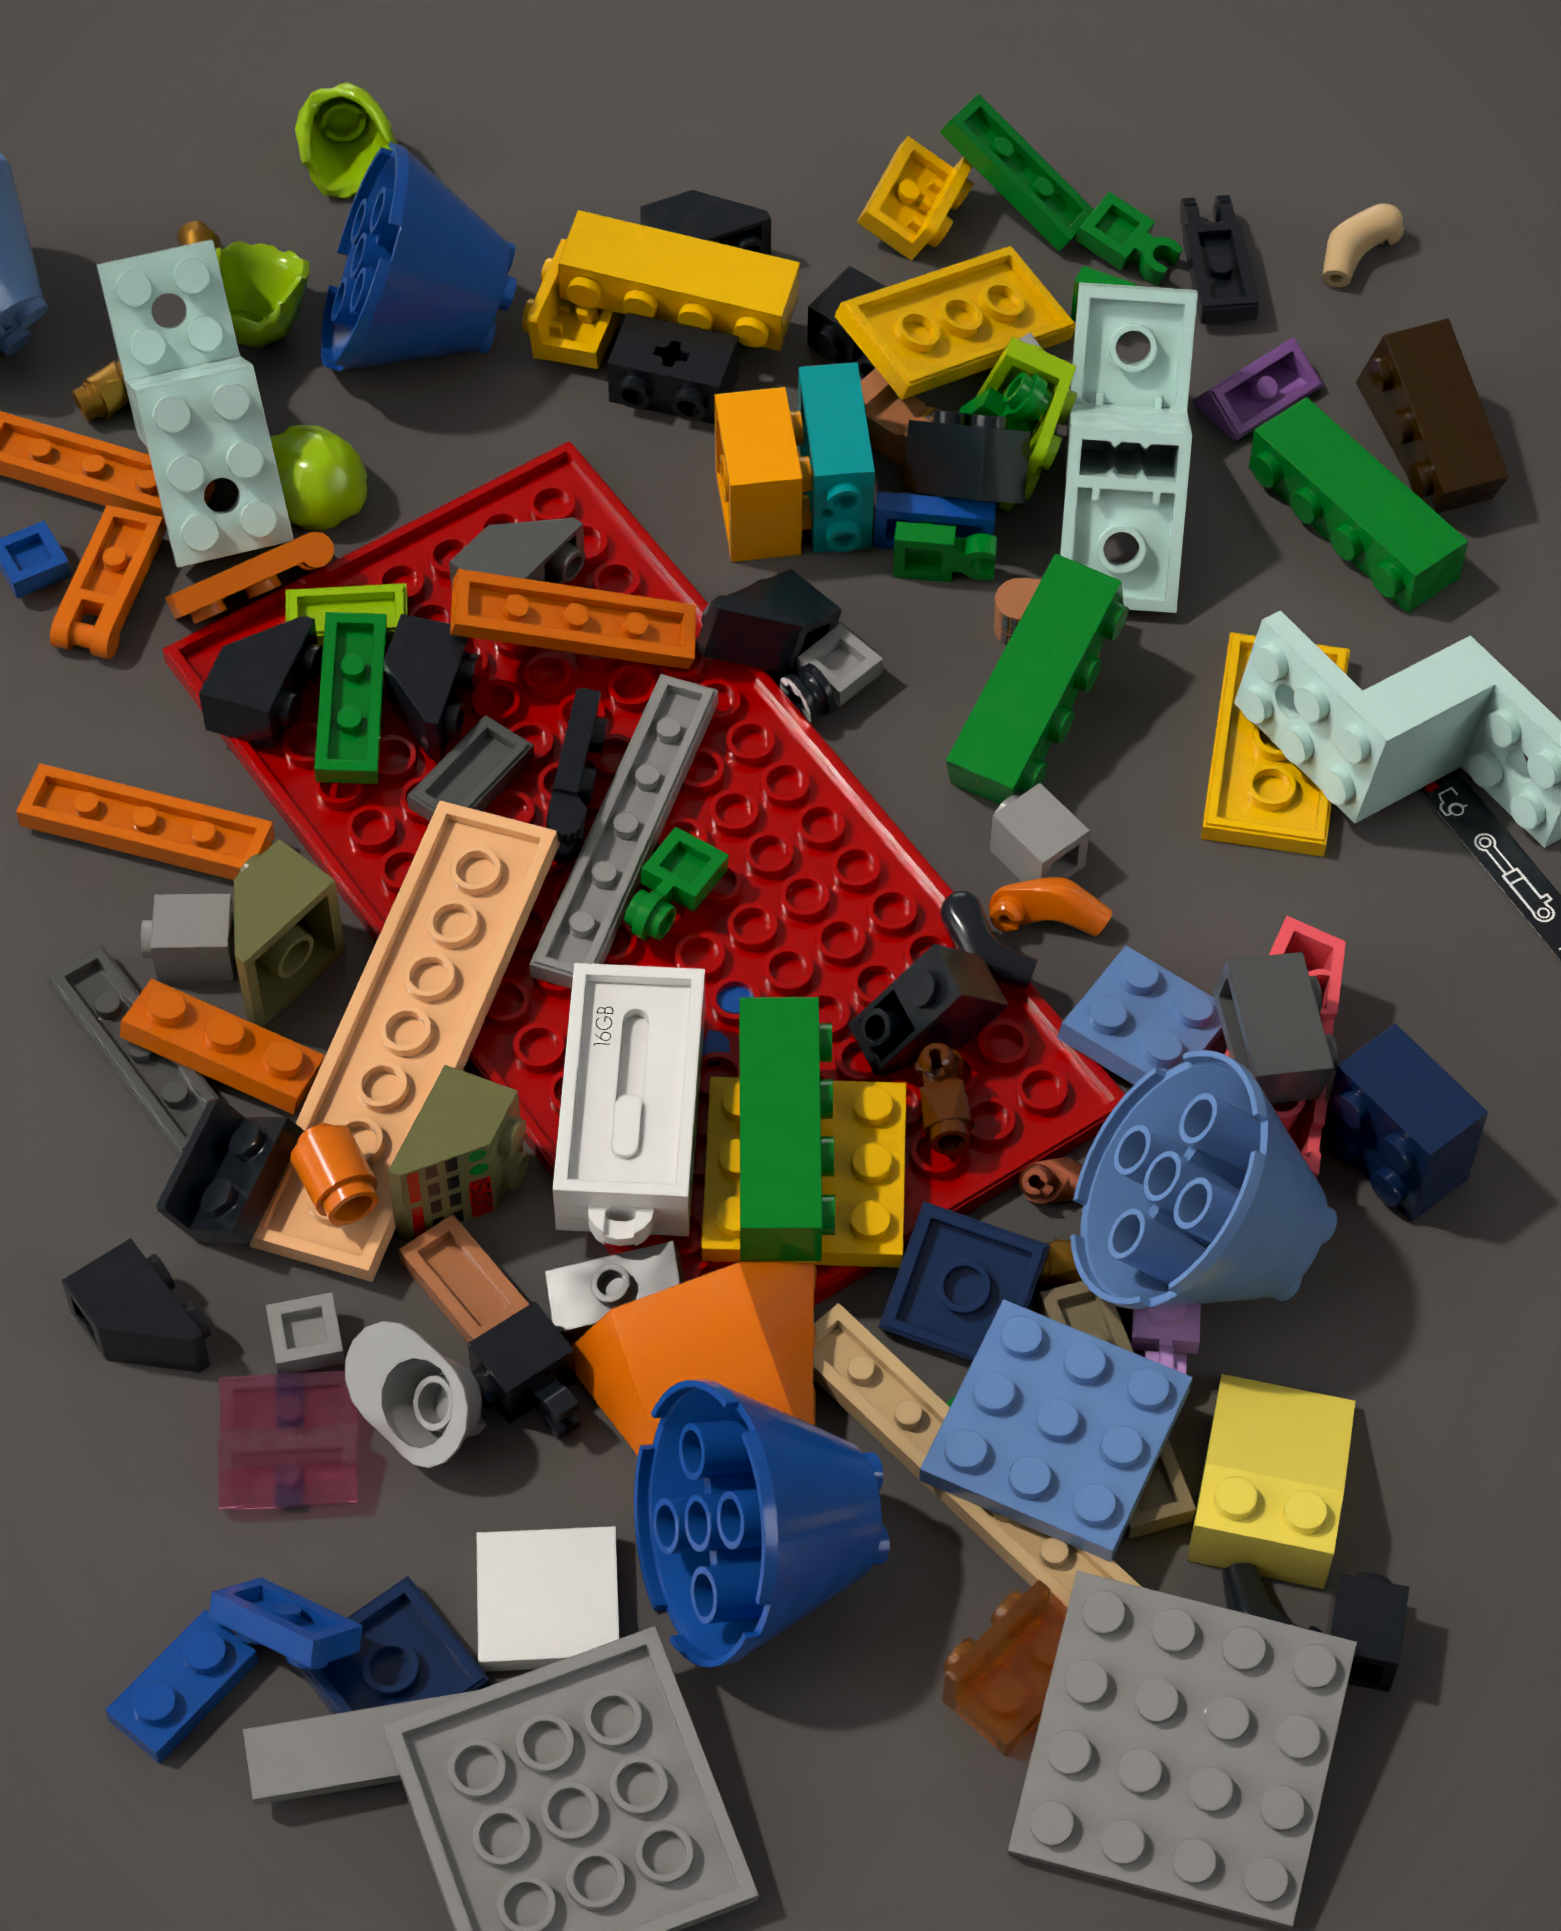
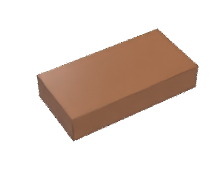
M453 1214L398 1249L400 1263L467 1343L530 1305Z

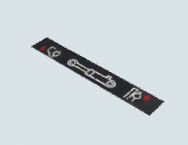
M1457 770L1419 789L1561 961L1560 893Z

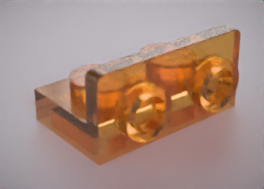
M1038 1580L1024 1595L1018 1590L1009 1594L993 1613L990 1621L993 1626L976 1642L971 1637L963 1640L952 1651L943 1665V1670L946 1674L942 1701L1004 1756L1040 1722L1065 1618L1049 1605L1051 1589L1041 1580Z

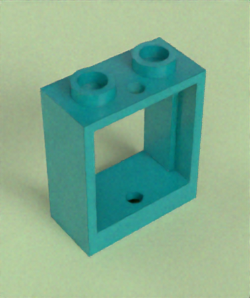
M858 362L799 367L798 410H800L802 417L804 445L798 446L801 456H809L811 465L812 491L804 493L808 494L812 520L810 534L813 553L829 551L848 552L854 549L872 548L875 469Z

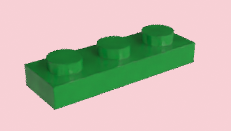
M979 93L939 131L1058 252L1077 234L1079 227L1094 210Z
M325 612L314 767L316 782L378 784L385 679L384 659L386 656L388 631L387 614Z

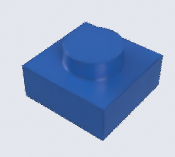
M45 520L0 538V570L17 599L72 576L69 561Z

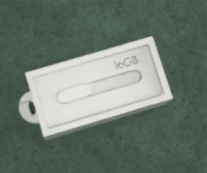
M574 963L553 1181L556 1230L589 1231L602 1244L608 1243L616 1246L632 1245L634 1243L637 1246L643 1243L649 1235L689 1236L706 1012L705 969Z

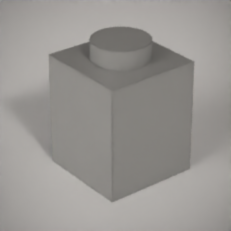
M1039 783L1021 796L1016 794L1008 797L998 806L992 817L990 852L1021 882L1053 876L1069 878L1086 866L1090 830Z
M231 894L154 895L152 920H142L141 951L143 958H153L159 982H234L236 960L234 907Z

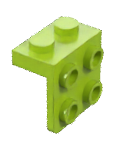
M1012 337L976 397L990 387L1001 394H1005L1011 382L1022 372L1029 376L1038 374L1048 382L1047 389L1053 392V398L1047 410L1036 421L1030 438L1025 500H1028L1038 482L1041 468L1049 469L1060 447L1062 438L1054 433L1057 423L1063 425L1066 422L1075 403L1077 392L1070 390L1069 387L1077 366L1047 353L1036 345L1027 344ZM999 502L997 508L1009 513L1015 503Z

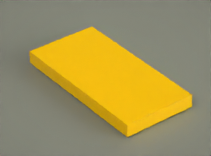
M1012 246L841 302L834 316L901 400L994 367L1012 337L1019 339L1031 332L1040 347L1046 349L1070 340L1075 332L1076 325Z
M1230 632L1200 839L1324 857L1331 802L1325 797L1322 790L1302 770L1290 762L1283 752L1254 723L1250 722L1234 704L1256 636ZM1315 644L1347 675L1350 649Z

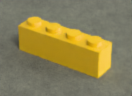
M581 210L577 211L558 262L559 299L571 301L585 308L596 307L626 315L627 313L735 335L738 336V342L753 348L763 347L781 351L799 298L800 262Z

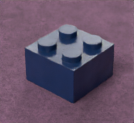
M1395 1023L1337 1065L1322 1134L1325 1136L1331 1151L1340 1160L1351 1162L1370 1181L1373 1191L1382 1202L1390 1207L1396 1206L1412 1222L1468 1180L1488 1111Z

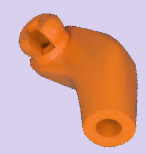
M1045 877L1004 885L992 895L989 901L990 921L996 929L1002 932L1018 930L1019 925L1040 921H1057L1097 937L1113 914V911L1074 881L1064 877Z

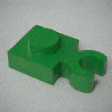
M1110 191L1079 227L1075 241L1119 270H1122L1129 260L1138 265L1141 276L1155 285L1162 283L1168 269L1163 264L1157 262L1155 258L1164 259L1169 264L1175 266L1183 251L1182 247L1171 238L1152 236L1151 232L1156 221Z
M896 521L892 577L952 582L953 572H962L967 577L975 580H993L997 537L991 534L979 533L970 535L967 538L955 537L956 526L936 525L930 522L911 523Z

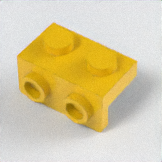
M907 136L897 148L856 223L912 261L927 244L935 249L949 231L953 220L946 215L950 208L956 210L973 187L974 182L967 178L973 166L963 157L953 168L917 141Z
M562 238L554 257L547 258L544 262L541 272V285L535 299L530 298L525 304L522 328L525 333H529L533 358L599 369L622 313L596 307L585 308L571 301L559 299L558 262L567 240Z

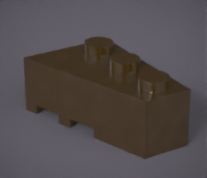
M1449 318L1385 334L1355 383L1408 477L1412 491L1437 514L1493 499L1509 478V474Z

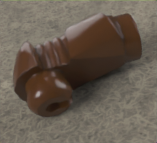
M940 1042L932 1043L923 1048L915 1063L916 1073L924 1083V1087H920L924 1134L931 1139L934 1151L945 1155L957 1154L969 1147L971 1143V1130L975 1126L963 1079L960 1080L964 1070L963 1059L956 1050L951 1049L948 1045Z

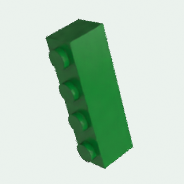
M1309 398L1302 399L1254 430L1248 468L1252 471L1256 480L1262 486L1271 488L1292 508L1299 520L1315 528L1331 543L1333 549L1341 558L1351 561L1371 579L1375 588L1383 596L1391 598L1403 610L1409 613L1460 579L1468 540Z
M1055 553L946 759L951 784L999 805L1012 795L1017 794L1021 796L1037 784H1042L1048 766L1047 762L1043 760L1053 742L1061 744L1066 738L1075 715V711L1070 709L1080 690L1087 693L1092 688L1102 663V659L1098 655L1106 639L1115 641L1126 622L1129 608L1124 606L1122 581Z
M739 997L740 1261H821L822 1235H835V1194L822 1195L821 1177H834V1136H821V1119H833V1079H820V1062H832V1023H819V997Z

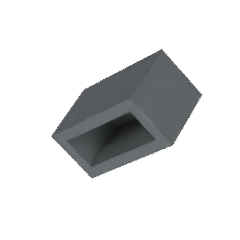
M1303 952L1227 959L1213 994L1230 1058L1244 1065L1252 1073L1271 1104L1319 1099L1331 1074L1337 1069L1338 1053L1334 1037L1330 1033L1325 1034L1320 1017L1322 1007L1320 984L1315 976H1309Z

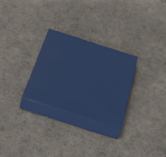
M923 1201L878 1328L973 1362L1003 1299L1030 1310L1051 1251V1246Z
M409 1576L347 1617L363 1625L358 1653L330 1661L326 1667L310 1670L296 1667L331 1714L476 1691L490 1686L488 1676Z

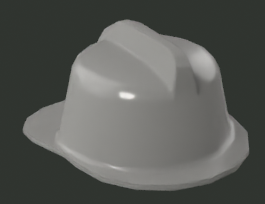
M381 1321L367 1326L352 1340L345 1359V1381L351 1400L362 1416L413 1465L432 1468L444 1464L455 1455L468 1437L478 1435L483 1431L486 1423L481 1417L482 1396L479 1383L472 1371L458 1360L442 1356L419 1333L398 1322Z

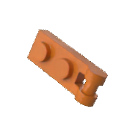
M111 505L106 506L53 619L50 630L51 646L66 650H72L75 646L89 648L93 656L110 660L114 657L119 645L122 627L166 533L163 517ZM84 615L98 616L95 625L81 623Z
M321 532L305 534L165 597L174 619L190 614L194 624L227 610L223 598L244 589L248 599H252L281 586L282 584L277 576L280 572L294 566L304 571H311L325 566L333 558V542L327 535Z

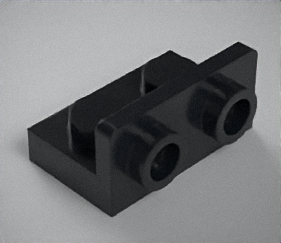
M210 1099L157 1202L158 1212L198 1243L250 1244L288 1167L291 1152L297 1145L298 1138L305 1131L289 1117H244L225 1100Z

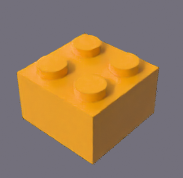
M786 387L714 394L715 473L731 562L801 555L802 530H811L812 527L808 494H802V492L812 491V472L809 456H801L800 450L797 449V446L804 445L803 423L800 410L790 411Z

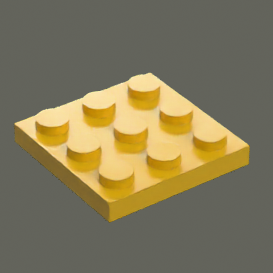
M710 1077L702 1261L814 1263L815 1265L900 1268L903 1260L906 1083L833 1080V1119H821V1136H834V1177H821L822 1195L835 1194V1235H822L821 1261H740V1077Z

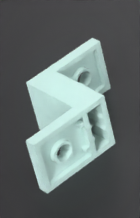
M213 240L96 264L137 435L148 449L177 568L294 540L253 364L242 358L239 353ZM165 293L178 295L185 305L184 318L174 327H162L155 322L152 316V305L155 299ZM217 478L232 480L238 489L236 503L226 511L212 510L206 505L204 500L206 486Z
M1079 282L1072 363L1077 367L1070 390L1077 392V397L1068 416L1065 450L1066 488L1060 555L1122 581L1124 606H1127L1129 610L1176 613L1192 444V431L1187 407L1198 293L1197 290ZM1128 331H1139L1145 334L1150 341V350L1147 356L1138 362H1127L1120 358L1116 352V343L1121 335ZM1118 532L1131 534L1139 544L1135 557L1125 563H1117L1110 560L1103 550L1106 540Z
M1281 610L1262 619L1234 704L1250 722L1254 723L1283 752L1290 762L1294 763L1322 790L1325 797L1331 803L1337 805L1354 823L1365 819L1462 767L1478 786L1482 787L1514 818L1516 823L1531 834L1544 848L1561 839V721L1471 635L1362 690ZM1524 754L1528 757L1527 762L1525 760Z

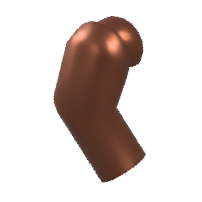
M1069 1157L1033 1163L1022 1171L1019 1177L1020 1189L1029 1201L1036 1204L1072 1201L1083 1165Z

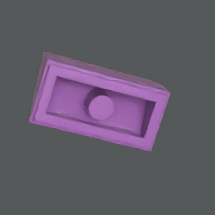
M1292 337L1192 401L1199 411L1235 442L1324 385L1295 337Z

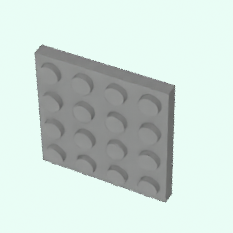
M1077 1571L1015 1818L1008 1854L1292 1929L1357 1642Z
M655 1626L384 1724L386 1739L455 1931H680L758 1900V1891Z

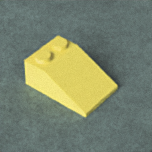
M1221 1374L1187 1561L1223 1569L1237 1563H1251L1257 1567L1261 1577L1324 1589L1335 1551L1356 1401Z

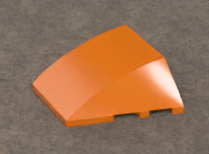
M738 1262L610 1309L571 1346L574 1349L576 1377L627 1441L637 1457L640 1445L653 1444L661 1419L652 1417L651 1412L654 1406L670 1387L685 1380L707 1379L715 1381L815 1426L816 1391L813 1386L814 1346L816 1345V1327L814 1325L816 1266L814 1263Z

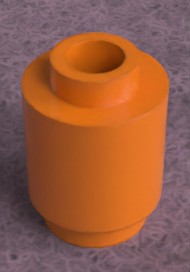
M322 1123L307 1129L300 1135L297 1145L291 1152L290 1160L317 1212L322 1216H327L332 1224L338 1226L354 1223L367 1216L378 1203V1195L375 1192L378 1182L351 1130L343 1125Z

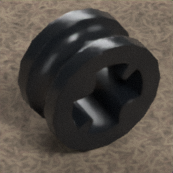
M808 663L799 668L798 677L790 673L781 678L780 689L810 724L816 721L818 712L827 715L835 711L836 701L832 688L826 677L815 665Z

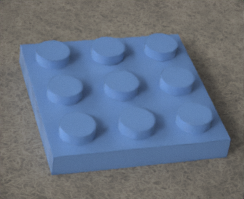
M1003 1299L922 1463L919 1481L1111 1562L1189 1394L1193 1377Z

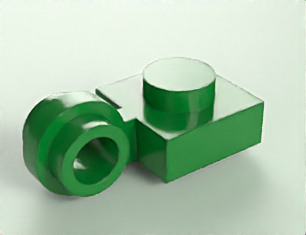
M1022 372L1011 382L1005 394H1001L990 387L962 406L959 412L969 413L968 425H971L972 414L1008 417L1007 429L1030 431L1032 433L1036 421L1050 405L1053 392L1047 389L1048 382L1038 374L1029 376Z
M675 827L641 869V884L653 891L650 893L643 889L638 891L626 910L624 922L632 927V934L644 941L651 937L657 941L663 939L670 930L677 913V908L670 903L674 901L695 912L728 870L729 855Z

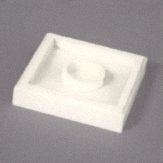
M615 1526L476 1533L478 1665L484 1672L538 1669L620 1639Z

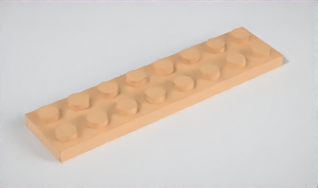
M439 801L296 1121V1124L304 1131L322 1123L348 1127L377 1179L378 1185L375 1192L378 1195V1203L364 1218L348 1225H334L327 1216H322L317 1212L290 1160L249 1244L250 1247L373 1282L396 1229L388 1170L444 1065L464 1070L560 845L556 830Z

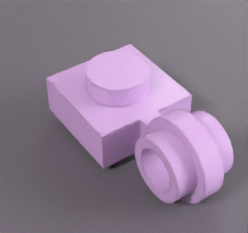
M1201 1304L1132 1309L1130 1340L1132 1349L1145 1351V1358L1186 1374V1354H1198Z

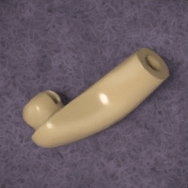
M1376 204L1353 215L1334 228L1327 242L1322 274L1323 281L1331 287L1340 288L1348 286L1360 259L1365 253L1378 244H1384L1386 239L1390 245L1397 243L1404 232L1401 211L1391 204Z

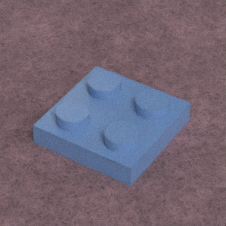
M1125 945L1062 1022L1057 1039L1135 1085L1155 1067L1167 1072L1173 1067L1186 1062L1183 1059V1053L1210 1050L1223 1033L1214 997Z

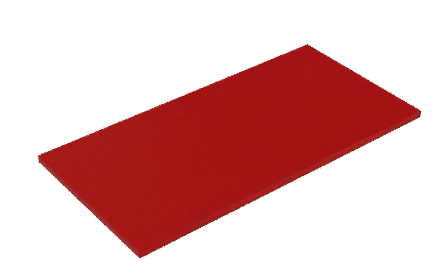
M568 441L163 648L162 651L165 663L202 711L199 692L222 647L285 623V590L406 583L408 615L451 624L452 588L449 561L488 525L575 518L583 523L584 551L586 555L584 565L579 574L568 583L563 582V585L696 604L695 646L703 625L701 622L702 614L709 604L575 446ZM473 638L474 654L482 656L480 680L475 691L467 690L463 699L465 717L458 739L449 738L442 759L485 715L532 743L535 758L483 812L546 828V817L576 689L579 690L581 687L601 691L598 716L609 718V724L602 755L590 753L588 767L597 768V777L591 805L584 804L587 807V815L583 826L585 831L582 847L660 674L718 690V705L652 855L671 831L677 827L728 854V870L695 912L674 901L670 903L677 908L676 917L670 930L660 941L652 937L646 941L632 934V927L626 924L623 919L604 964L705 969L706 1012L703 1044L707 1038L708 1030L718 1031L728 1039L730 1052H710L702 1056L689 1236L649 1235L643 1243L635 1246V1243L624 1246L608 1243L602 1244L610 1255L674 1241L680 1251L684 1282L737 1263L702 1261L710 1077H740L739 1014L725 1012L716 1001L718 994L731 986L743 987L750 991L753 997H819V1023H832V1062H820V1079L906 1083L903 1252L906 1251L923 1201L966 1215L1018 1184L1019 1177L1027 1166L1039 1161L1061 1158L1097 1136L1103 1123L1125 1093L1100 1064L1057 1039L1063 1020L1031 983H1029L1026 990L997 982L1009 1006L968 1044L954 1049L963 1059L964 1070L960 1080L963 1079L975 1122L974 1129L971 1130L970 1134L971 1143L966 1150L952 1155L940 1154L933 1150L931 1139L924 1134L920 1087H924V1083L916 1073L915 1064L885 1076H878L873 1073L848 1024L933 944L955 949L940 915L941 906L945 898L954 892L764 669L704 657L696 650L695 660L690 668L682 669ZM320 671L315 681H307L301 694V708L298 718L292 728H284L275 749L222 734L219 735L318 867L335 880L339 895L373 940L377 942L430 821L409 809L407 795L440 761L430 759L388 699L385 678L378 784L316 782L314 767L321 682ZM574 858L573 862H567L566 865L552 861L466 1063L476 1076L518 1091L520 1118L526 1121L523 1139L553 1179L572 989L530 977L529 964L577 858ZM640 880L634 896L642 889L649 893L653 890L641 884ZM720 1060L719 1065L708 1066V1062ZM815 1265L816 1289H814V1306L878 1267Z

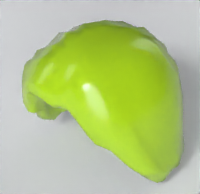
M349 82L340 83L333 88H320L311 92L298 112L295 134L302 165L307 167L312 182L326 196L349 199L356 195L370 163L380 148L392 150L388 148L389 143L397 144L391 124L379 102L367 90Z
M237 241L232 242L225 249L216 248L215 251L237 344L262 348L286 337L299 315L310 274L309 262L290 250L282 252L275 246L262 243L250 245Z
M318 425L289 426L284 432L270 437L290 523L303 529L326 531L336 527L342 520L359 514L367 498V473L360 455L348 441Z

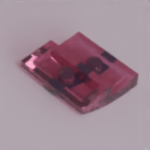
M345 1371L219 1377L220 1440H218V1494L220 1511L359 1504V1410L351 1400L345 1381Z

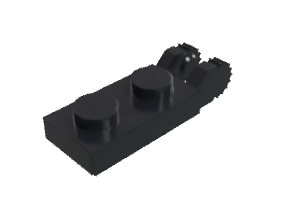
M1219 195L1215 197V204L1213 205V218L1215 222L1201 223L1199 207L1195 197L1182 198L1180 203V222L1183 244L1193 290H1197L1198 293L1197 310L1200 323L1257 320L1259 301L1240 220L1236 221L1230 196Z
M581 687L579 690L576 689L546 817V828L556 830L558 841L560 842L553 861H556L558 864L564 863L565 865L569 861L573 862L574 858H578V853H580L585 831L583 826L587 815V807L584 804L591 805L597 777V768L588 767L590 753L602 755L609 724V718L598 716L601 691Z

